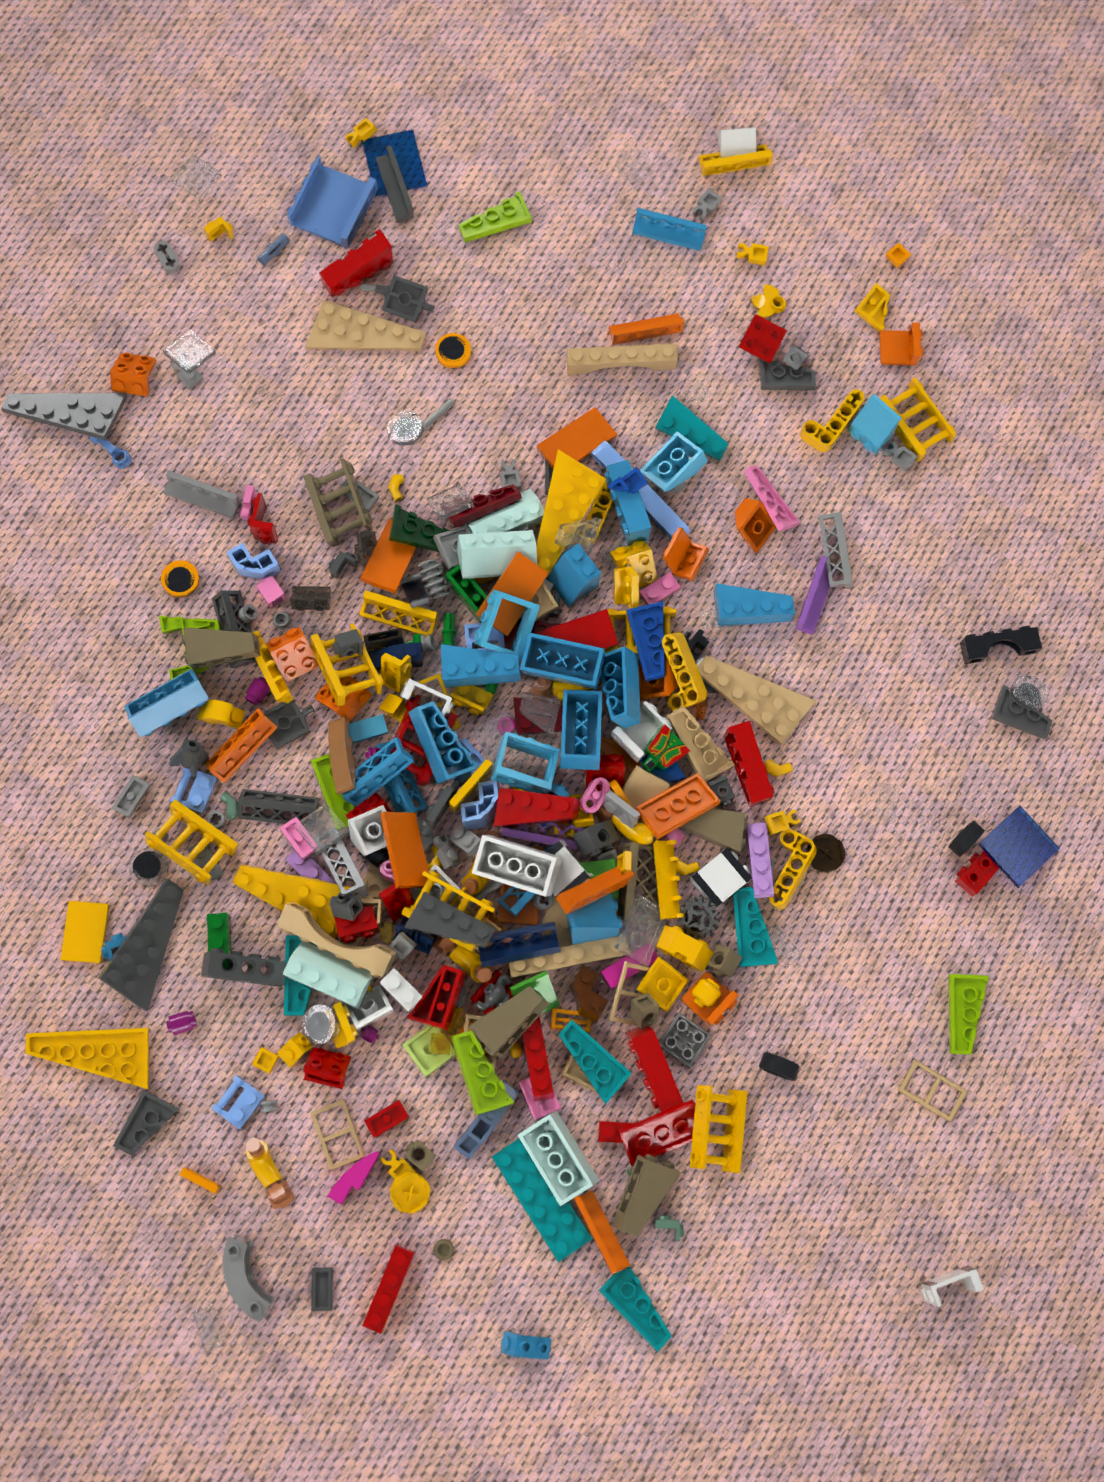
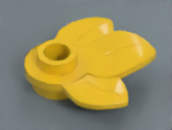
M764 284L763 294L751 297L752 304L759 309L757 315L761 317H771L774 313H782L786 308V301L779 295L778 289L768 284Z

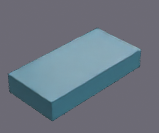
M381 714L350 723L348 733L353 739L352 744L388 734L384 715Z

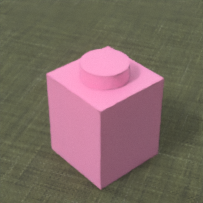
M273 576L261 579L258 585H256L258 592L270 609L286 600L285 593Z

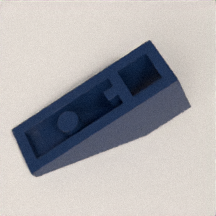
M421 642L404 643L367 651L376 670H381V656L384 653L394 656L399 660L409 655L411 656L412 667H423Z

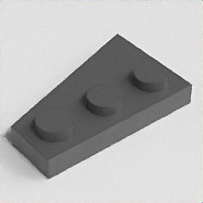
M759 358L761 390H815L816 379L814 370L803 367L795 370L791 366L781 364V361L775 360V362L768 363Z
M1003 685L992 719L1045 740L1048 737L1052 720L1035 707L1021 704L1015 695L1008 690L1009 688Z
M143 1090L113 1146L129 1155H133L180 1108Z

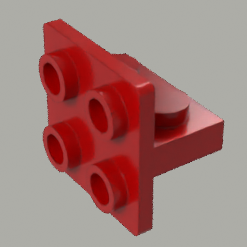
M755 314L739 348L771 363L777 350L782 345L781 342L787 330Z
M313 1047L303 1068L305 1073L304 1080L343 1089L351 1056L328 1051L324 1048Z

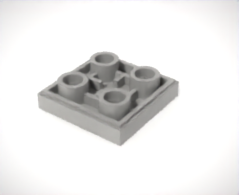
M678 1012L660 1039L659 1044L662 1050L688 1068H691L712 1034Z

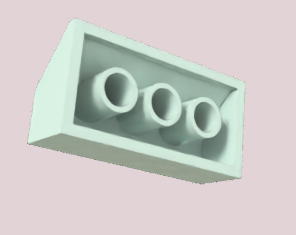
M531 489L521 492L522 499L501 507L497 511L485 514L479 519L469 521L466 525H468L472 534L508 532L525 524L529 529L542 523L544 509L539 498Z
M533 530L458 535L457 554L462 579L501 576L518 551L537 564L536 541Z
M303 941L291 955L283 972L284 976L359 1009L373 978L369 970L356 968L352 965V962L346 959L340 960L334 956V953L322 951L316 945Z
M557 1110L518 1134V1137L560 1206L600 1181Z

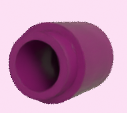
M261 676L259 679L254 678L245 693L247 701L256 706L263 702L270 691L266 679Z
M184 1011L168 1016L169 1021H166L168 1032H173L174 1036L193 1030V1027L197 1026L193 1011Z

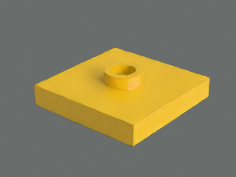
M657 957L636 990L642 995L649 993L659 1004V1008L668 1012L689 979L665 960Z

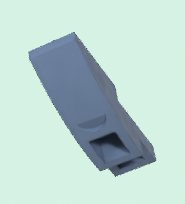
M502 1080L506 1087V1092L514 1101L519 1091ZM510 1105L477 1115L453 1148L470 1160L480 1145L482 1146Z

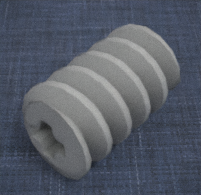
M438 558L424 561L417 565L424 568L420 571L421 575H426L422 582H428L424 589H430L427 595L432 597V599L450 594V591H444L448 584H442L446 577L439 576L444 570L437 569L442 564L441 562H435Z

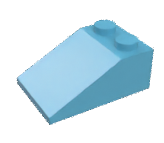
M873 394L852 422L848 431L852 438L864 444L867 451L876 454L890 440L901 417Z
M677 431L645 464L640 472L666 493L696 475L708 460L703 450Z

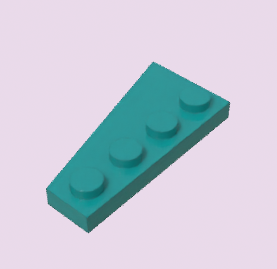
M286 935L285 962L287 963L302 942L297 935ZM286 976L284 982V1016H305L312 988Z
M571 1020L558 1036L602 1101L606 1104L632 1073Z
M631 1266L612 1275L598 1290L656 1352L672 1337L659 1313L652 1305L648 1294L642 1288L638 1277L632 1271Z

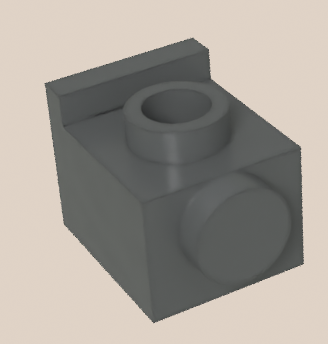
M357 629L335 635L332 648L335 655L338 654L339 658L349 657L355 653H358L359 656L363 655V642Z
M726 775L708 783V786L720 799L721 802L718 806L721 805L722 808L732 804V800L735 798ZM724 789L726 794H720L719 790Z
M340 892L337 896H333L330 899L333 917L354 921L364 909L359 893L344 898Z

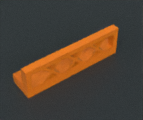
M679 313L612 325L609 326V333L612 345L681 333L683 332L685 322L684 318H680Z
M257 708L212 755L205 765L214 776L225 783L278 727L266 717L263 711Z
M615 867L559 894L556 900L564 912L569 914L626 886L634 876V873L630 870L622 874L618 867Z
M593 1190L582 1196L574 1197V1201L611 1274L614 1275L629 1267L630 1263Z

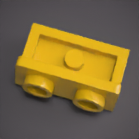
M341 1002L334 1004L332 1008L323 1011L328 1016L330 1034L337 1049L355 1042L354 1036L358 1034L354 1024L350 1025L347 1018L350 1017L346 1005L342 1006Z

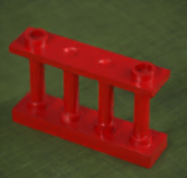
M416 695L409 698L406 702L405 708L407 710L394 738H399L403 747L422 756L425 760L423 766L418 767L411 763L405 768L416 774L417 780L415 783L424 786L428 784L433 773L422 747L403 738L407 728L416 732L408 713L421 706L418 704L421 696ZM452 712L444 715L451 730L458 716ZM396 746L391 750L390 755L397 750Z

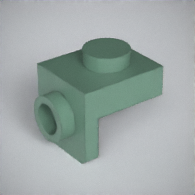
M659 1215V1219H654V1228L674 1229V1241L680 1242V1237L684 1236V1225L680 1224V1220H671L670 1215Z

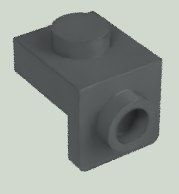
M340 551L336 559L333 558L329 564L330 575L338 579L346 563L357 568L358 562L356 557L349 552L343 553Z

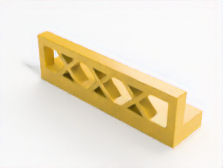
M763 144L756 146V151L759 152L721 158L720 152L699 155L698 160L702 176L771 165L773 158L772 149L768 150L767 145Z
M365 590L363 595L364 602L359 613L360 617L401 628L415 634L426 635V637L428 634L433 633L438 619L437 612L422 607L411 608L409 603ZM367 604L376 606L378 612L372 615L365 613ZM390 610L394 612L396 617L387 620L384 619L382 613ZM409 616L414 623L406 626L402 624L400 619ZM424 621L431 623L429 632L420 630L418 624Z

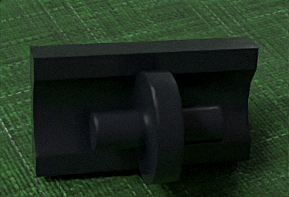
M701 629L695 633L691 640H689L690 632L687 631L684 634L695 661L699 655L691 650L694 645L703 651L709 644V641L703 636L704 631Z

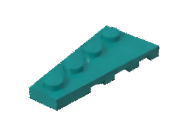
M673 395L655 426V429L671 437L678 431L703 450L705 454L721 461L729 445Z
M753 888L738 889L733 894L738 955L742 957L739 967L779 964L757 899L754 898Z

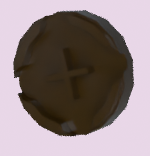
M821 834L814 837L812 841L816 846L817 852L810 865L820 872L829 873L835 871L845 859L843 843L831 834ZM811 845L807 846L806 852L811 850Z

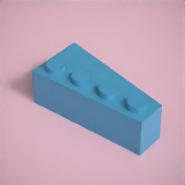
M629 460L607 465L606 473H604L607 484L612 483L618 477L622 478L632 470ZM610 490V496L612 501L615 502L616 514L620 519L627 546L632 545L636 541H649L651 524L639 490L634 494Z
M718 583L715 585L713 593L717 626L791 622L795 615L793 596Z
M441 644L442 680L445 688L521 681L518 655Z
M624 646L605 654L600 678L603 683V692L606 693V703L611 721L623 728H628L641 723L638 655Z
M434 701L408 712L437 784L479 768L476 761L473 762L469 756L470 753L466 747H463L457 739L458 736L455 731L450 729L447 724L448 721Z

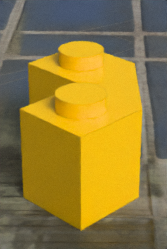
M665 925L654 944L664 954L677 958L689 968L702 973L714 953L708 948V943L701 939L696 940L684 933L683 929L675 925L673 928Z

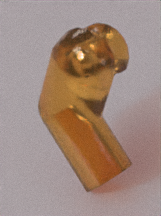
M706 699L695 705L697 708L696 719L705 720L708 707Z

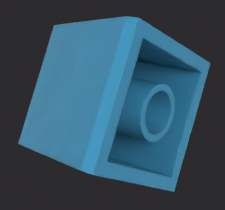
M578 543L561 556L548 575L547 580L554 584L553 588L555 591L560 593L565 604L571 607L599 587L601 572Z
M611 893L566 914L573 945L619 936L622 921L621 917L616 915L618 904L617 900L612 898Z

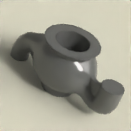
M506 974L500 975L496 984L491 983L485 988V1002L481 1003L478 1001L475 1007L480 1010H487L493 1006L497 1008L505 1003L509 998V994L506 993L504 986L505 984L509 985L512 979Z

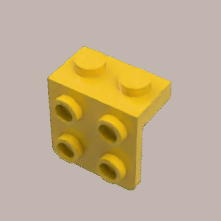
M645 540L636 541L626 547H618L610 552L611 559L616 564L617 569L632 567L639 575V588L650 585L658 580L652 549Z

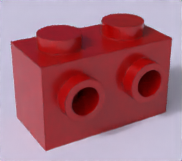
M984 850L980 853L975 852L968 860L971 863L967 867L963 866L956 873L958 877L955 882L972 897L978 894L1001 867Z

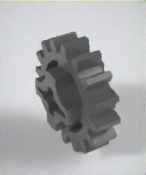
M694 896L691 900L684 901L686 905L680 906V909L683 911L680 913H684V918L678 921V924H683L681 929H686L689 936L693 934L694 939H697L699 935L701 939L706 938V934L711 936L713 934L712 930L716 931L718 929L715 924L721 921L716 918L720 914V912H715L714 910L717 905L711 906V899L705 902L704 896H701L699 899ZM704 914L700 920L694 922L698 915Z

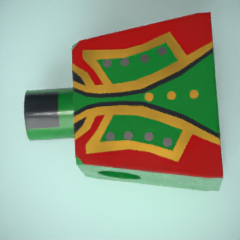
M664 724L657 729L643 749L648 758L642 763V766L649 772L656 766L660 770H664L689 753L690 750Z

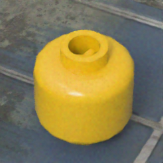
M707 978V980L700 979L692 990V995L695 997L693 1001L701 1008L704 1006L713 1007L721 996V991L719 990L721 987L710 978Z

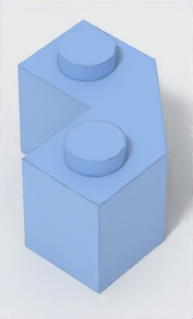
M243 543L227 551V555L239 575L261 580L281 572L279 564L269 549L253 558Z
M494 780L479 782V801L461 804L462 822L468 830L487 827L495 817L499 788H502L499 782Z

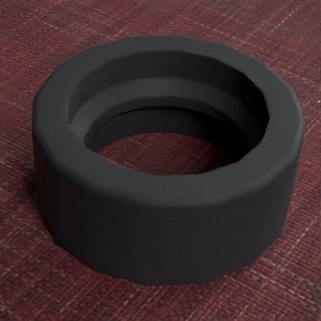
M973 820L955 837L948 847L960 857L982 836L985 830Z
M767 1052L763 1053L759 1064L760 1069L790 1081H795L800 1067L795 1062Z

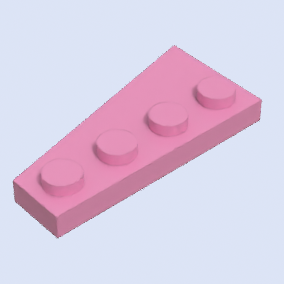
M758 465L748 467L744 471L747 479L758 494L778 531L795 528L799 525V520Z

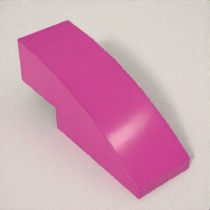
M647 943L602 970L600 974L611 990L618 986L625 961L648 967L655 962L658 955L651 944ZM628 967L625 980H628L642 970Z
M375 1151L355 1163L335 1183L327 1197L342 1205L352 1187L360 1190L380 1152Z

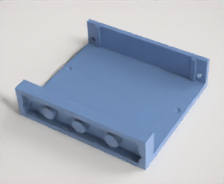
M317 157L316 161L311 164L308 177H305L303 180L301 191L297 192L293 206L288 209L287 217L290 225L349 248L378 190L377 180L370 177L366 183L322 165L321 158Z

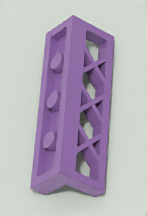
M821 556L795 628L810 635H813L830 588L827 565L825 563L827 557Z
M554 822L544 823L548 824L545 827L538 824L541 829L536 833H530L526 825L516 830L508 829V827L502 828L501 835L554 845L559 840H564L568 845L567 848L578 850L576 841L568 840L564 832L569 829H576L580 832L583 827L575 828L574 825H570L562 831ZM554 825L560 833L550 837L544 829ZM524 827V829L526 830V832L519 831V830ZM543 831L545 835H539L538 833ZM562 834V836L564 837V839L557 838V837Z

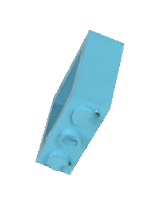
M493 589V592L487 598V609L481 616L482 624L480 629L475 633V644L499 653L518 655L519 659L522 660L528 635L532 631L540 605ZM502 598L525 606L511 650L487 642Z
M505 731L500 739L491 780L528 792L548 794L552 787L560 749L552 747L550 744L537 742L533 738H525L517 733ZM506 746L548 760L544 779L542 780L502 767Z

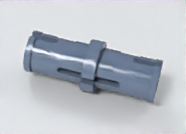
M282 233L273 243L267 245L268 248L257 257L258 261L263 266H266L290 242L289 238Z

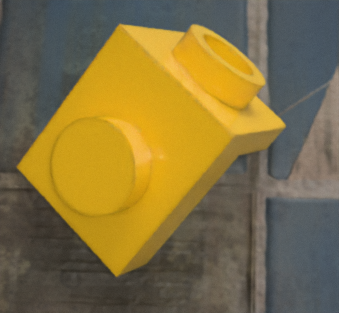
M221 216L214 221H210L203 228L205 236L210 242L224 232L230 239L234 238L232 225L229 221L225 222Z
M299 1032L290 1038L277 1054L291 1068L313 1045L306 1036Z

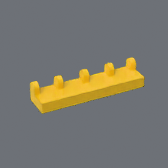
M255 631L253 634L258 637L261 655L255 657L276 701L289 703L293 700V697L263 638L260 637V632Z
M675 839L653 842L660 919L666 920L684 918V913H680L679 906L682 896H678L677 881H680V876L676 875L675 862H678V857L674 855V845L677 844Z

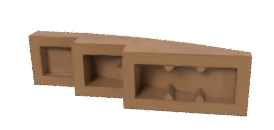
M345 716L329 722L328 733L331 769L338 795L355 789L356 758L352 755L353 739L348 735L349 720Z

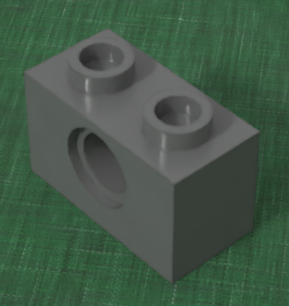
M611 819L585 828L573 835L582 856L591 854V857L601 853V849L605 852L615 847L613 843L620 840Z

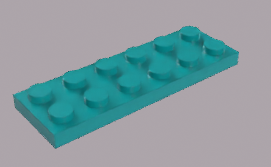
M520 1138L492 1156V1159L558 1262L592 1240V1237L570 1203L566 1202L561 1206L559 1205Z

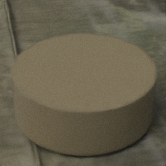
M448 1239L438 1240L433 1248L434 1255L439 1260L451 1258L454 1253L452 1242Z

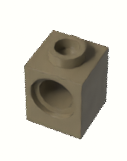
M717 944L707 965L713 969L712 973L720 978L723 975L732 978L742 957L732 949Z
M649 993L631 999L630 1017L640 1029L658 1022L659 1004Z
M419 1140L415 1143L411 1141L405 1148L407 1152L405 1157L423 1172L437 1156ZM418 1148L423 1149L425 1152L424 1158L420 1161L416 1160L413 1156L414 1151Z

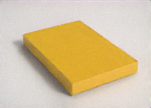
M486 759L449 801V809L454 814L460 809L461 804L465 803L478 788V783L483 782L492 772L493 763L490 760Z
M79 901L68 902L60 960L102 964L101 947H103V942H105L109 904Z

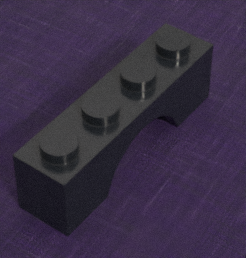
M1023 626L1019 630L1013 631L1011 628L1004 629L1000 633L989 631L981 636L970 634L965 636L960 642L964 664L983 662L988 657L990 647L994 645L1009 646L1015 650L1018 656L1036 654L1042 649L1038 628H1030V626Z

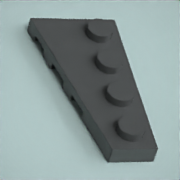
M426 892L421 896L405 925L407 929H415L423 933H431L486 948L495 931V928Z

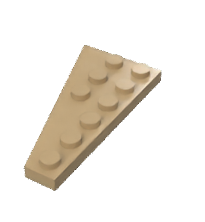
M323 300L305 349L421 351L426 338V332Z
M705 656L697 666L704 681L779 744L785 741L816 702L811 698L709 656Z

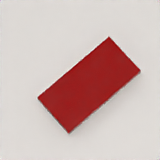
M607 609L535 632V634L599 647L604 650L619 646Z
M693 1099L618 1130L631 1167L634 1166L638 1155L646 1157V1154L657 1157L692 1142L695 1102Z

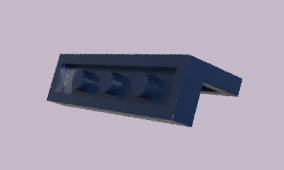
M555 922L493 933L489 940L493 943L491 946L486 948L478 946L482 968L560 953ZM552 929V934H541L543 931ZM525 934L532 935L529 939L522 938ZM505 938L513 939L511 942L508 943L502 942Z

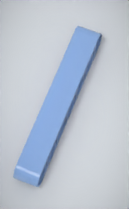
M605 440L591 452L594 460L605 471L607 465L625 461ZM648 484L639 490L648 517L670 540H672V535L678 527L683 528L686 534L690 532L688 526Z

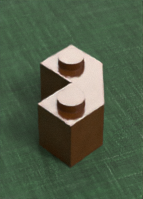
M582 965L570 989L577 1005L578 1014L597 1024L609 1000L591 991L600 974Z

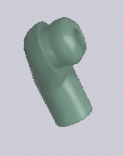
M225 791L220 796V800L227 804L226 818L228 820H235L238 816V801Z

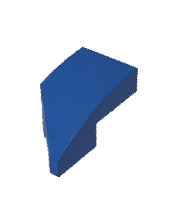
M635 467L622 478L618 477L610 483L608 488L614 491L634 494L647 485L648 481L639 469Z

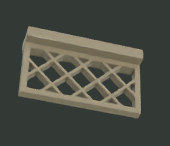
M636 842L624 844L623 852H632L631 870L634 876L626 886L620 888L617 917L620 916L622 922L664 927L666 919H660V922L654 921L649 915L655 909L660 913L659 902L657 903L651 896L657 890V881L653 877L656 869L651 873L645 866L651 859L655 863L654 853L652 854L651 852L654 851V847L640 845ZM639 849L645 850L649 855L644 862L639 858ZM641 867L648 875L642 881L637 877V871ZM649 878L656 886L650 892L643 885ZM639 887L646 894L640 901L635 896V890ZM647 898L654 905L648 912L641 904ZM637 906L644 913L640 919L633 918V912Z

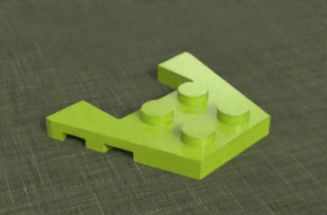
M159 616L163 634L182 630L184 635L183 628L221 630L218 620ZM187 665L170 669L171 680L192 667ZM212 666L193 670L198 675Z

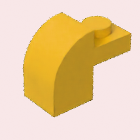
M208 699L204 705L199 707L196 719L213 725L223 724L238 729L242 725L245 711L233 707V704Z

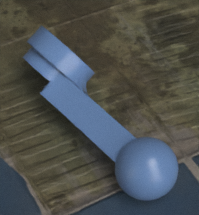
M89 436L93 443H99L110 453L112 462L117 468L124 469L131 464L132 457L126 450H120L118 447L113 446L107 439L102 440ZM125 455L122 460L117 461L119 456Z

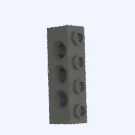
M212 948L210 952H204L201 977L275 987L284 986L285 976L283 972L287 962L280 961V957L269 956L268 959H262V955L250 954L248 957L242 956L243 952L231 951L230 954L223 953V949ZM224 959L228 962L227 970L222 966ZM243 962L248 967L246 972H243L241 968ZM262 965L266 967L265 975L261 973Z

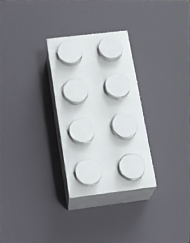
M482 835L472 874L546 897L552 895L562 857L492 835Z

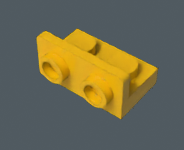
M632 567L614 569V603L616 605L625 603L630 609L639 607V575Z
M384 653L381 656V676L384 686L401 693L407 679H411V656L406 655L402 660H399L394 656Z
M474 685L455 687L449 695L454 706L458 708L463 706L469 709L468 712L475 716L479 714L484 716L494 696Z

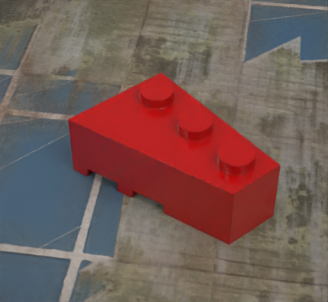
M443 965L429 984L422 998L406 1018L449 1031L466 973L462 970Z

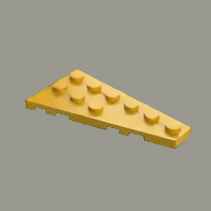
M559 449L536 545L537 565L549 574L606 481V478Z
M244 864L240 866L232 883L283 911L286 903L292 901L309 909L319 926L328 935L336 939L338 932L330 907V899L341 892L337 884L299 875H289L279 871H269L264 868ZM344 885L345 890L351 888L349 886Z
M149 1028L26 1033L25 1054L149 1089Z

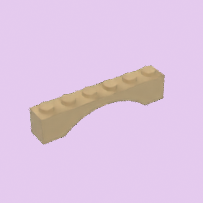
M676 343L567 349L566 355L567 375L588 374L596 370L619 366L675 370L678 361Z
M293 901L285 904L277 926L281 927L283 932L295 934L303 942H312L317 945L318 949L325 952L330 951L334 953L336 958L340 960L346 959L352 962V965L356 968H365L370 971L369 973L372 976L378 978L389 973L397 952L381 944L359 947L334 939L319 926L309 909Z
M625 935L560 947V953L508 962L511 979L540 974L545 971L624 958L628 955Z

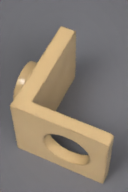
M367 896L361 899L363 906H378L377 925L381 926L382 900L375 899V896Z

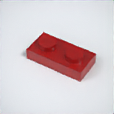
M397 1100L367 1118L364 1122L373 1138H376L408 1119L409 1115L401 1101Z
M599 1121L598 1142L622 1143L618 1130L634 1123Z

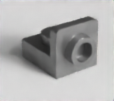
M792 345L783 361L795 370H798L802 363L808 360L810 355L798 346Z

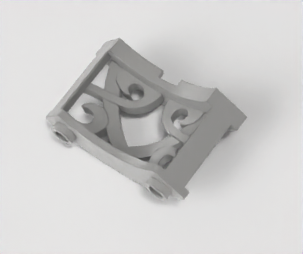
M234 1234L233 1238H227L223 1253L225 1283L238 1307L248 1316L260 1322L263 1317L267 1318L275 1297L266 1293L253 1276L251 1252L254 1242Z

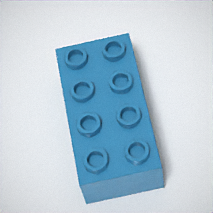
M529 632L520 670L522 674L597 690L606 653L603 648Z
M191 668L128 703L124 708L129 721L138 735L142 737L152 734L160 726L170 724L174 718L186 715L192 708L204 705L209 697Z
M564 690L561 769L599 770L602 691Z

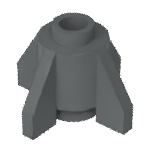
M186 740L183 742L182 747L170 758L169 765L170 767L180 766L181 762L183 767L190 769L192 777H196L197 764L206 763L209 756L199 742Z

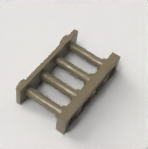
M344 458L340 459L343 468L318 478L309 473L303 476L326 543L332 547L339 545V535L361 525L369 531L373 530L371 525L373 523L372 517L365 509L353 475L355 469L352 463H348ZM344 475L346 476L348 485L326 495L321 493L320 488H322V485ZM349 492L352 493L353 502L331 512L327 510L326 504L329 501ZM357 508L360 518L338 528L333 527L332 521L334 518Z

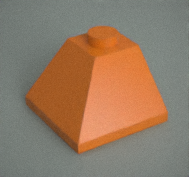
M745 498L735 511L737 530L751 549L758 553L776 528L764 505L758 500Z
M668 658L664 659V677L645 682L642 667L639 663L640 701L669 696L678 687Z

